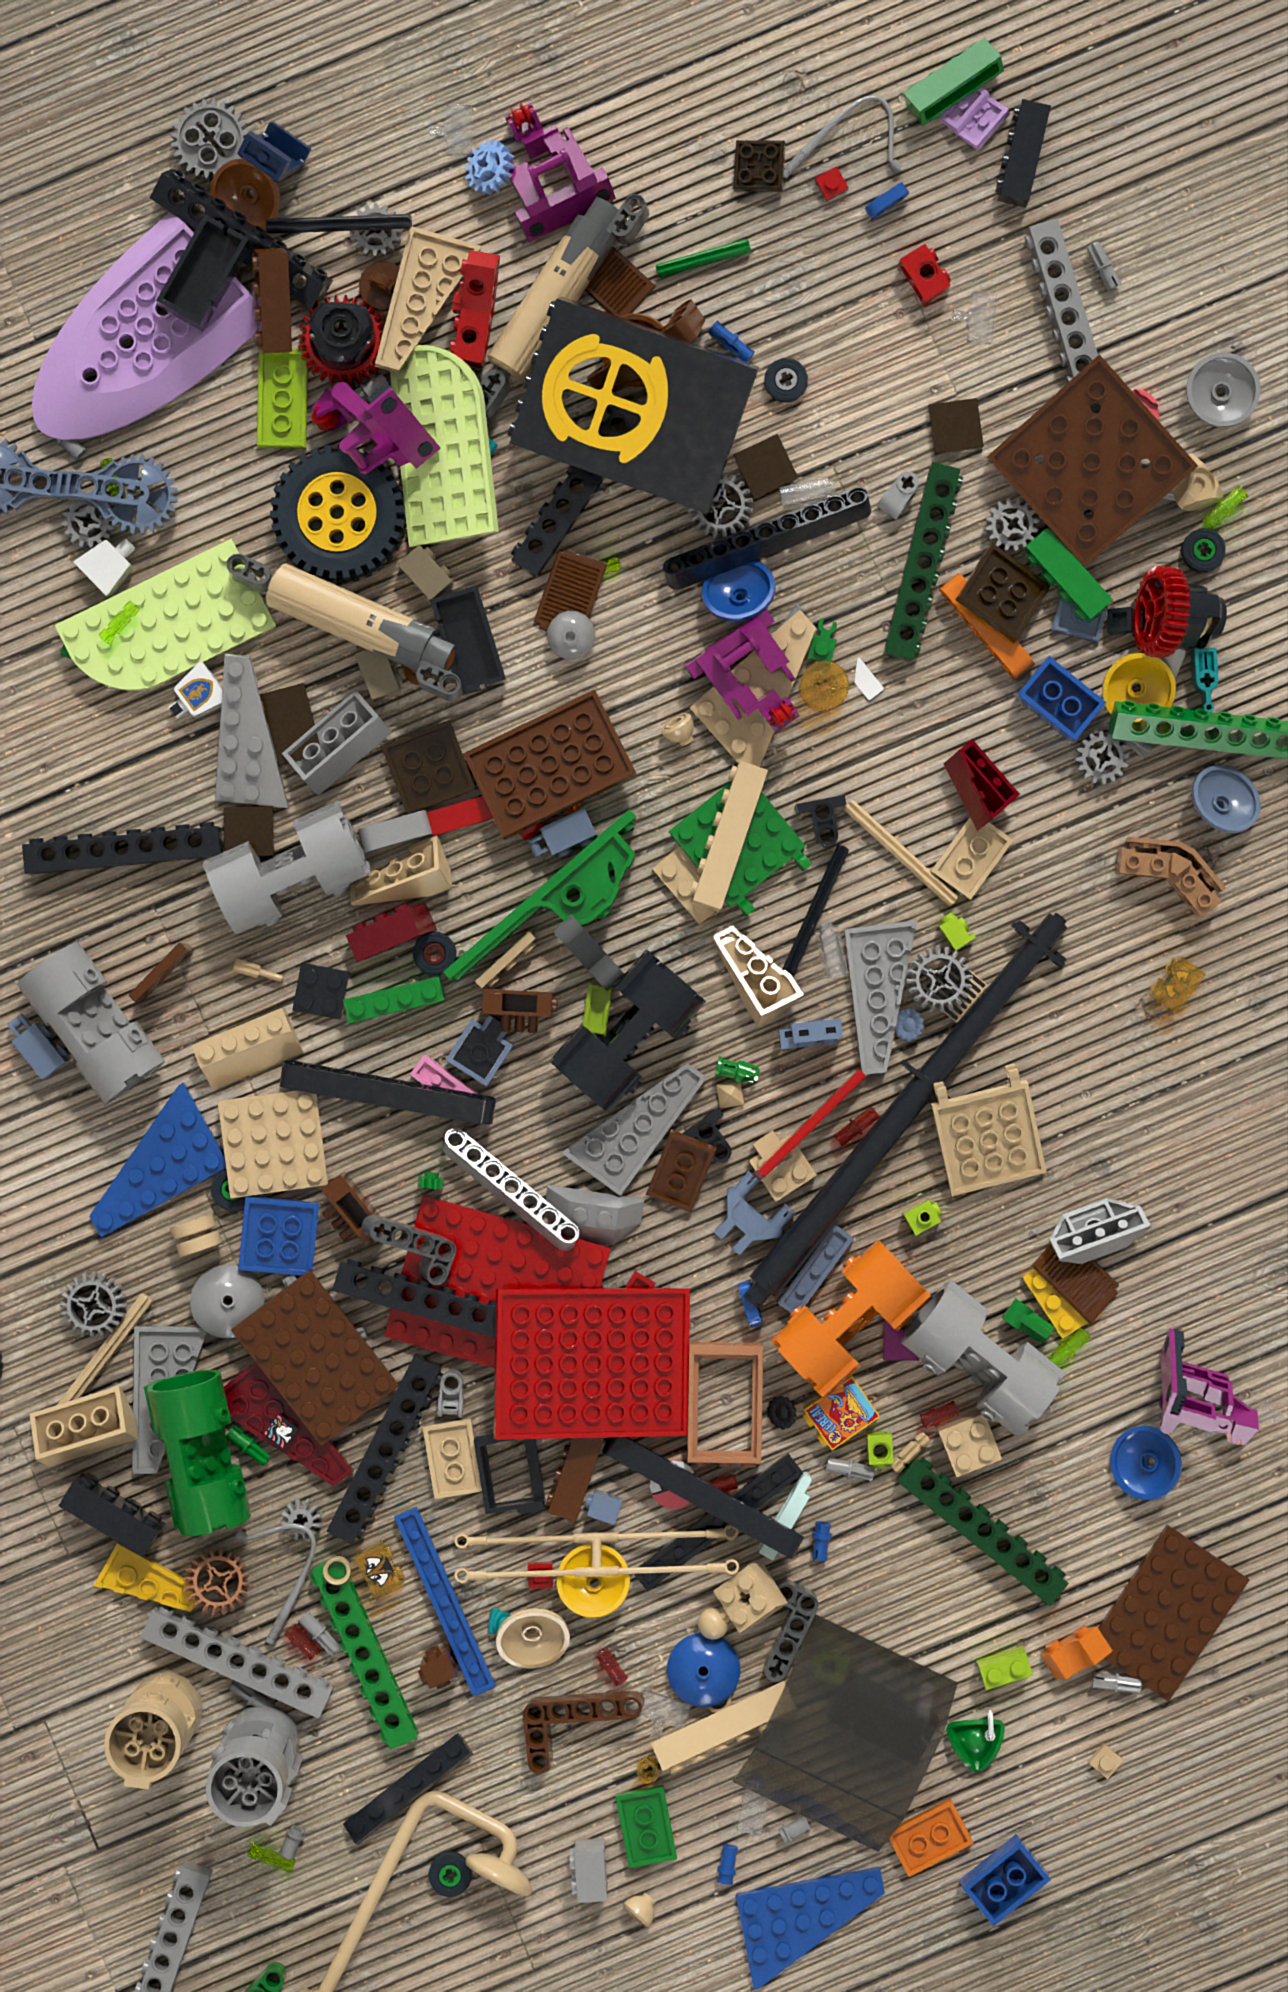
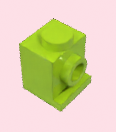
M953 912L941 918L942 924L937 926L953 951L958 950L976 938L974 933H967L969 927L962 917L958 919Z
M929 1199L902 1213L915 1236L940 1223L939 1216L943 1215L937 1203L931 1204ZM924 1212L929 1214L927 1221L920 1219L921 1214Z

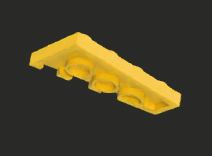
M120 1543L116 1544L94 1584L95 1587L111 1589L121 1594H130L140 1599L156 1601L162 1605L188 1612L193 1610V1605L197 1602L196 1598L191 1601L187 1600V1597L193 1593L192 1591L184 1592V1587L191 1586L190 1583L183 1581L184 1577L146 1556L138 1555Z

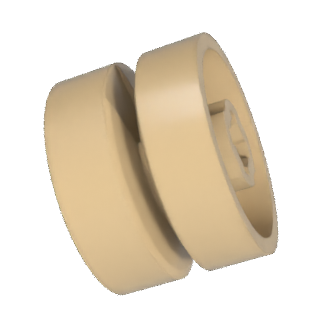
M213 1213L170 1227L174 1240L185 1239L176 1245L180 1257L222 1243L219 1231L208 1232V1229L216 1226Z

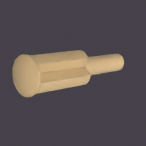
M238 958L234 962L233 972L254 978L261 976L278 982L283 980V975L263 970L261 965Z

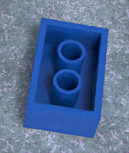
M1050 656L1042 662L1015 695V698L1070 743L1080 736L1106 704L1102 698Z
M1015 1834L962 1877L960 1883L964 1891L985 1917L995 1926L1051 1879L1046 1869L1019 1836Z

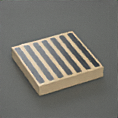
M944 960V962L939 966V968L936 971H938L947 960ZM952 965L949 979L958 986L959 975L955 966ZM970 970L964 971L965 975H973V979H965V984L972 985L971 989H963L968 994V997L964 998L959 995L958 998L962 1002L961 1005H957L952 1001L953 1010H949L947 1004H944V1013L956 1023L988 986ZM940 972L939 975L933 974V978L936 979L935 986H939V983H942V985L947 984L943 980L944 972ZM929 979L922 987L925 994L930 986ZM940 988L932 998L943 1000L950 997L954 992L946 988Z

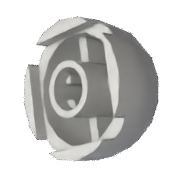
M567 610L559 613L551 620L547 629V640L550 648L556 655L564 659L575 660L585 656L592 649L596 631L593 622L585 614Z

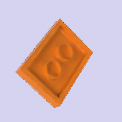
M951 1798L886 1831L908 1877L974 1844Z

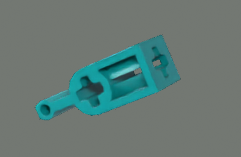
M1217 648L1193 649L1190 651L1192 685L1195 691L1201 693L1202 705L1200 709L1213 712L1214 705L1211 703V690L1216 688L1218 684ZM1204 676L1205 679L1210 680V684L1206 685V687L1205 683L1200 682V679L1204 678Z

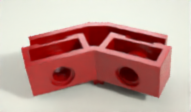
M473 250L469 251L467 260H462L460 274L465 275L464 281H460L459 292L456 291L453 299L452 311L455 314H460V317H455L454 331H457L456 341H451L450 352L461 358L468 366L483 368L494 315L500 255ZM468 336L476 337V340L471 344L464 342Z

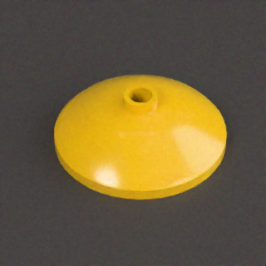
M1144 653L1129 654L1117 660L1107 671L1102 684V698L1106 702L1105 707L1110 714H1112L1115 701L1123 702L1129 700L1136 704L1147 705L1148 703H1155L1162 707H1171L1176 694V682L1169 666L1161 659L1146 656ZM1139 683V689L1132 691V685ZM1136 719L1134 722H1139L1142 719Z
M592 1543L572 1550L563 1559L558 1570L592 1567ZM601 1544L602 1567L619 1566V1568H628L625 1560L617 1551ZM630 1574L606 1577L557 1576V1589L563 1603L575 1614L587 1618L604 1617L617 1610L626 1599L630 1588ZM597 1579L599 1580V1585L595 1588L591 1587V1581Z

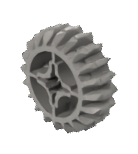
M724 472L722 479H720L718 485L719 492L714 497L710 511L714 514L713 523L706 520L701 511L687 508V513L696 514L690 518V522L693 523L699 520L695 529L698 531L703 526L705 527L704 536H707L711 530L714 531L713 539H717L718 532H722V538L727 536L726 531L728 530L731 535L736 533L734 527L741 531L744 529L740 521L749 523L750 518L744 515V513L752 514L753 509L746 507V505L752 504L753 499L744 498L750 494V490L745 489L741 491L745 483L741 481L736 486L734 484L737 478L735 475L732 476L730 481H727V473ZM726 489L735 493L740 505H735L734 502L727 499ZM720 495H723V505L726 504L727 507H723L722 511H720V516L717 517V507H713V504H718ZM739 513L733 521L721 525V519L725 514Z
M935 946V954H932L930 948L925 949L927 957H924L921 953L917 954L920 963L914 960L910 962L916 969L915 971L912 969L907 970L908 974L914 975L913 979H906V983H914V987L908 989V992L913 993L917 991L918 994L914 996L913 1000L918 1001L922 998L923 1001L920 1004L922 1008L927 1003H930L929 1011L933 1012L935 1006L938 1005L939 1012H944V1004H947L949 1010H953L952 1001L957 1005H961L962 1002L958 998L959 995L967 998L968 994L963 989L972 988V985L965 984V979H973V975H965L964 971L970 970L971 967L970 965L961 966L966 958L962 957L957 961L955 958L959 952L956 950L950 956L948 955L949 947L944 948L943 954L940 953L939 946ZM933 959L947 960L938 971L925 966L927 962ZM952 965L955 966L959 975L958 986L949 979ZM920 972L930 980V986L926 994L920 986ZM940 972H944L943 980L947 984L942 985V983H939V986H935L936 979L931 974L939 975ZM940 988H946L954 992L950 997L943 1000L932 998Z
M96 1271L91 1273V1278L85 1272L82 1274V1280L77 1276L73 1278L75 1285L71 1283L66 1285V1288L71 1293L63 1292L61 1294L63 1298L68 1299V1301L60 1302L61 1307H67V1310L61 1312V1315H69L70 1319L66 1320L65 1324L69 1325L73 1322L75 1324L72 1327L73 1332L82 1328L81 1336H85L89 1330L90 1338H94L97 1331L100 1337L105 1336V1329L111 1333L114 1331L112 1324L116 1326L121 1324L117 1317H125L126 1315L125 1312L119 1310V1308L127 1307V1303L120 1302V1299L125 1298L126 1294L121 1293L118 1295L117 1291L122 1286L121 1284L115 1287L112 1286L115 1282L114 1277L106 1282V1273H102L98 1279ZM96 1285L91 1296L77 1295L82 1287ZM103 1289L109 1294L112 1307L103 1300ZM95 1299L99 1307L92 1311L88 1303ZM75 1302L84 1309V1320L78 1315ZM97 1313L110 1314L105 1322L91 1324L92 1319L95 1318Z

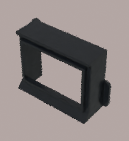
M494 1434L481 1435L474 1438L486 1514L517 1510L520 1514L543 1510L546 1497L536 1439H524L533 1497L496 1503L486 1445L519 1439L495 1440Z

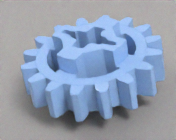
M487 140L486 145L479 143L478 151L472 150L474 154L472 158H467L470 166L465 167V170L469 172L465 179L470 181L469 186L475 189V191L483 195L484 193L492 195L493 190L500 192L501 184L507 185L505 179L512 177L509 169L514 168L515 165L510 163L514 156L509 153L510 149L497 140L495 142Z

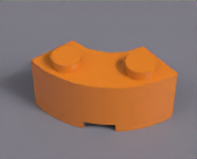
M1083 1625L1076 1629L1074 1634L1061 1641L1056 1639L1045 1646L1046 1650L1040 1656L1055 1679L1066 1680L1082 1669L1095 1666L1113 1650L1097 1626L1087 1628L1086 1625Z

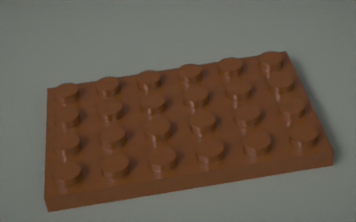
M595 689L463 753L504 840L637 776Z
M311 1269L231 1329L321 1446L400 1385Z
M1167 1524L1098 1626L1101 1634L1113 1650L1104 1659L1133 1679H1140L1142 1685L1169 1702L1250 1579Z

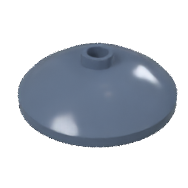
M1215 765L1204 769L1195 778L1191 792L1193 804L1201 818L1210 826L1226 833H1240L1250 828L1256 822L1261 809L1259 794L1253 783L1243 773L1228 766Z

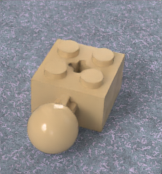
M763 1562L753 1563L714 1590L723 1608H708L704 1610L698 1618V1629L708 1639H719L726 1634L729 1621L731 1620L738 1632L742 1633L753 1629L788 1602Z

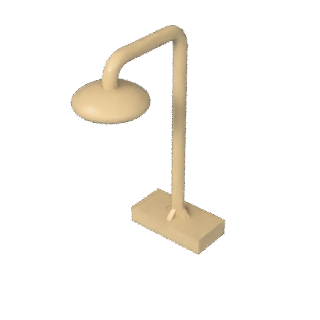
M437 1790L426 1791L411 1804L318 1990L311 1991L303 1988L296 1992L334 1991L427 1807L439 1806L499 1838L503 1844V1850L499 1858L484 1853L472 1854L467 1856L465 1860L466 1865L477 1874L521 1896H529L532 1893L530 1882L521 1870L512 1865L518 1850L517 1839L512 1830L502 1822L447 1793Z

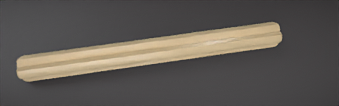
M852 800L845 806L844 810L946 905L952 906L957 901L958 896L855 801Z
M144 1293L139 1295L127 1311L125 1317L121 1319V1324L114 1328V1331L111 1332L57 1405L81 1398L152 1304V1299Z

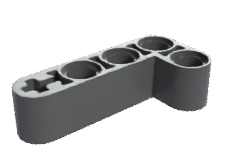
M572 915L553 930L557 937L589 970L606 991L613 987L624 975L621 969Z
M369 1215L363 1220L362 1231L373 1240L423 1255L418 1269L419 1275L433 1285H440L446 1280L456 1254V1246L453 1242L441 1235L377 1215ZM380 1226L384 1228V1232L376 1230L374 1228ZM401 1230L402 1233L400 1238L395 1240L396 1232ZM423 1237L422 1244L417 1246L418 1239ZM445 1244L444 1250L438 1253L440 1245ZM436 1267L435 1274L430 1276L431 1269Z
M780 1579L776 1582L779 1589L787 1586L791 1588L792 1592L789 1596L784 1597L788 1602L785 1606L790 1608L764 1662L765 1675L772 1682H780L785 1678L819 1607L817 1596L812 1590L789 1579ZM805 1597H810L814 1600L813 1605L808 1608L801 1606L800 1603ZM795 1619H799L803 1622V1626L795 1630L790 1627V1623ZM788 1641L792 1643V1648L784 1652L780 1650V1644ZM777 1656H778V1657L781 1658L780 1661H779L780 1671H779V1670H775V1672L772 1673L770 1666H772V1667H775V1666H776V1664H777V1662H778V1658H777Z

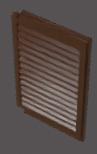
M612 247L585 291L610 314L620 317L632 313L652 292L656 285L616 248Z
M566 549L565 554L562 551H558L534 619L535 623H540L539 628L547 631L551 620L559 613L567 610L578 611L589 618L608 564Z
M1051 1244L1031 1265L1089 1324L1098 1317L1118 1294L1115 1289L1119 1287V1284L1095 1260L1083 1264L1061 1262Z

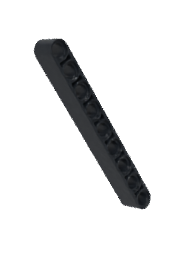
M863 487L849 489L671 557L663 564L667 584L674 590L683 589L863 520L872 511L868 491Z
M294 1060L283 1061L279 1085L280 1087L484 1125L493 1124L496 1098L487 1095Z
M609 1437L602 1450L607 1456L790 1559H793L804 1539V1536L629 1437Z

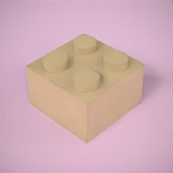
M981 1410L936 1427L956 1477L1002 1460L988 1421L981 1415Z

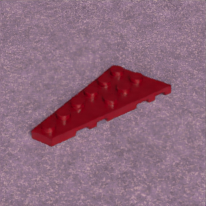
M256 1362L224 1386L230 1418L274 1448L287 1454L292 1460L308 1468L309 1471L324 1481L335 1486L354 1471L331 1440L322 1446L318 1443ZM279 1413L298 1427V1430L284 1448H281L264 1434Z

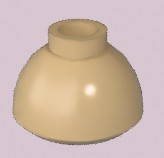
M684 713L669 720L662 727L661 733L669 741L679 743L681 746L689 744L693 740L692 732L694 729L691 715Z
M644 1893L642 1896H634L627 1899L623 1903V1908L641 1925L649 1927L654 1918L653 1905L656 1902L648 1894Z

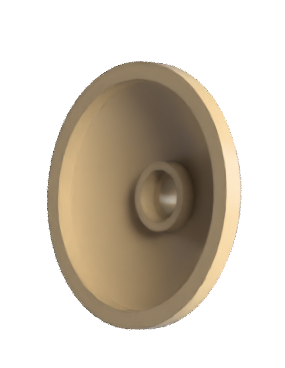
M526 1609L514 1613L504 1620L496 1634V1646L500 1656L506 1662L516 1667L528 1669L544 1667L558 1660L565 1653L570 1640L566 1622L556 1613L545 1609Z

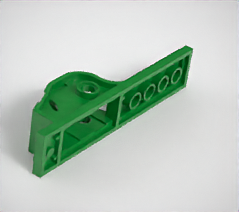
M630 809L443 971L449 979L456 978L460 980L542 907L555 911L563 921L572 915L581 926L592 923L598 917L603 920L613 911L610 906L614 904L620 891L618 887L626 869H630L636 853L619 835L621 832L626 835L636 826L634 823L636 820L635 814ZM614 870L615 876L610 878L609 872ZM571 889L580 891V898L576 902H570L567 899V893Z

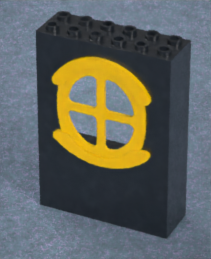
M559 297L554 302L551 301L547 312L550 320L548 325L543 326L539 336V340L542 341L541 348L535 350L531 364L535 366L533 372L526 376L523 388L527 390L525 397L523 396L518 401L515 412L519 413L517 420L510 425L508 436L511 439L509 443L707 514L716 494L759 367L565 297ZM607 357L611 360V366L604 387L601 390L570 380L569 373L571 369L581 361L589 358ZM622 364H627L634 369L644 382L648 395L645 405H639L613 395L612 388L619 367ZM565 389L573 390L597 400V408L588 430H583L577 426L567 414L562 400V394ZM607 405H615L641 416L639 425L626 434L616 437H603L598 432Z

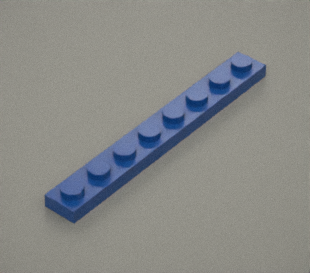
M413 1507L395 1515V1521L472 1695L475 1696L496 1687L493 1676L418 1507Z

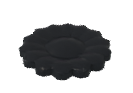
M782 1395L773 1397V1400L769 1401L767 1416L771 1424L782 1430L790 1428L797 1418L794 1403L789 1401L788 1397H783Z

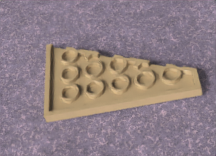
M801 610L795 613L771 635L790 661L786 666L795 679L816 631V627ZM755 651L750 653L731 670L739 684L742 686L746 683L757 699L771 689H774L781 699L785 696L789 697L795 680L791 682L780 667L770 673ZM713 686L690 709L738 763L743 761L760 767L774 735L773 729L758 709L747 716L737 701L733 699L731 702L738 708L742 716L741 719L737 720Z

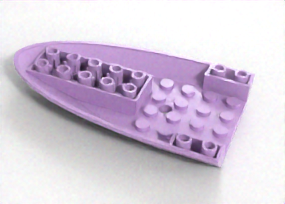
M169 212L107 270L79 303L53 341L41 365L34 386L32 400L33 418L36 426L43 434L61 440H83L126 427L170 403L200 382L234 354L257 331V322H254L253 307H256V300L235 277L218 307L212 306L214 314L203 332L170 313L164 316L157 313L159 305L156 299L194 234L182 220ZM126 339L134 340L133 346L129 349L122 348V343ZM90 372L97 373V378L93 382L86 381V376Z

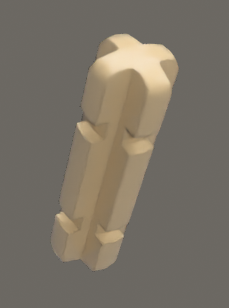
M920 1432L915 1437L916 1440L914 1442L911 1441L898 1454L899 1457L893 1459L894 1464H890L895 1472L900 1473L905 1468V1464H909L922 1451L921 1448H925L930 1443V1438L924 1432Z

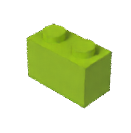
M1023 1646L976 1660L986 1690L1033 1676Z

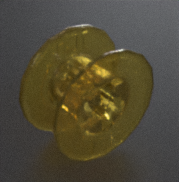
M816 662L809 666L801 677L799 685L800 696L804 703L813 710L821 712L832 711L841 705L848 694V676L844 669L834 662ZM824 680L829 682L828 687L833 688L834 692L828 689L821 692L819 690L821 686L814 684V681L818 683H823Z

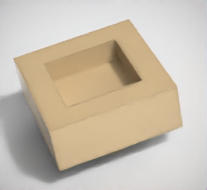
M1103 1743L1088 1762L1104 1777L1109 1779L1122 1764L1123 1759Z

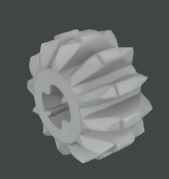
M297 1498L295 1506L290 1502L286 1505L289 1511L282 1512L281 1515L287 1519L281 1522V1526L286 1524L303 1525L309 1528L315 1536L317 1531L314 1527L321 1528L322 1523L316 1519H320L323 1514L322 1512L314 1513L318 1505L314 1504L312 1507H309L310 1499H306L304 1505H302L300 1498ZM300 1514H303V1518L307 1517L304 1524H300L301 1521L297 1522L296 1520ZM287 1529L285 1531L287 1535L294 1531L293 1539L295 1540L298 1539L300 1534H302L304 1540L308 1539V1534L302 1530Z

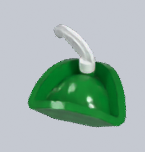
M988 1710V1719L950 1722L946 1727V1731L951 1745L962 1763L972 1772L979 1773L985 1770L996 1758L1003 1742L1005 1725L1001 1720H994L991 1710Z

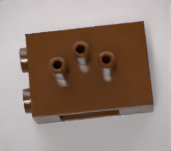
M483 989L482 1014L501 1015L502 1032L511 1031V1015H515L514 1031L520 1033L524 1032L525 1016H528V1033H537L538 1017H553V1012L558 1010V997H553L554 992Z
M344 1171L321 1189L332 1203L331 1206L322 1212V1215L326 1220H329L336 1213L339 1212L341 1214L331 1222V1225L335 1230H338L344 1224H349L348 1227L339 1233L343 1241H346L356 1233L363 1243L368 1240L373 1243L375 1240L365 1235L361 1226L367 1216L380 1215ZM380 1226L374 1228L376 1230L384 1232L383 1228Z

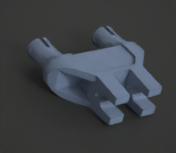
M747 1171L746 1175L735 1187L732 1186L727 1189V1217L714 1231L718 1237L723 1239L734 1225L742 1230L744 1234L732 1246V1249L739 1255L752 1241L781 1237L784 1226L796 1215L791 1209L784 1216L790 1209L784 1203L771 1220H767L745 1201L747 1194L760 1182L754 1177L747 1183L754 1176L749 1171Z

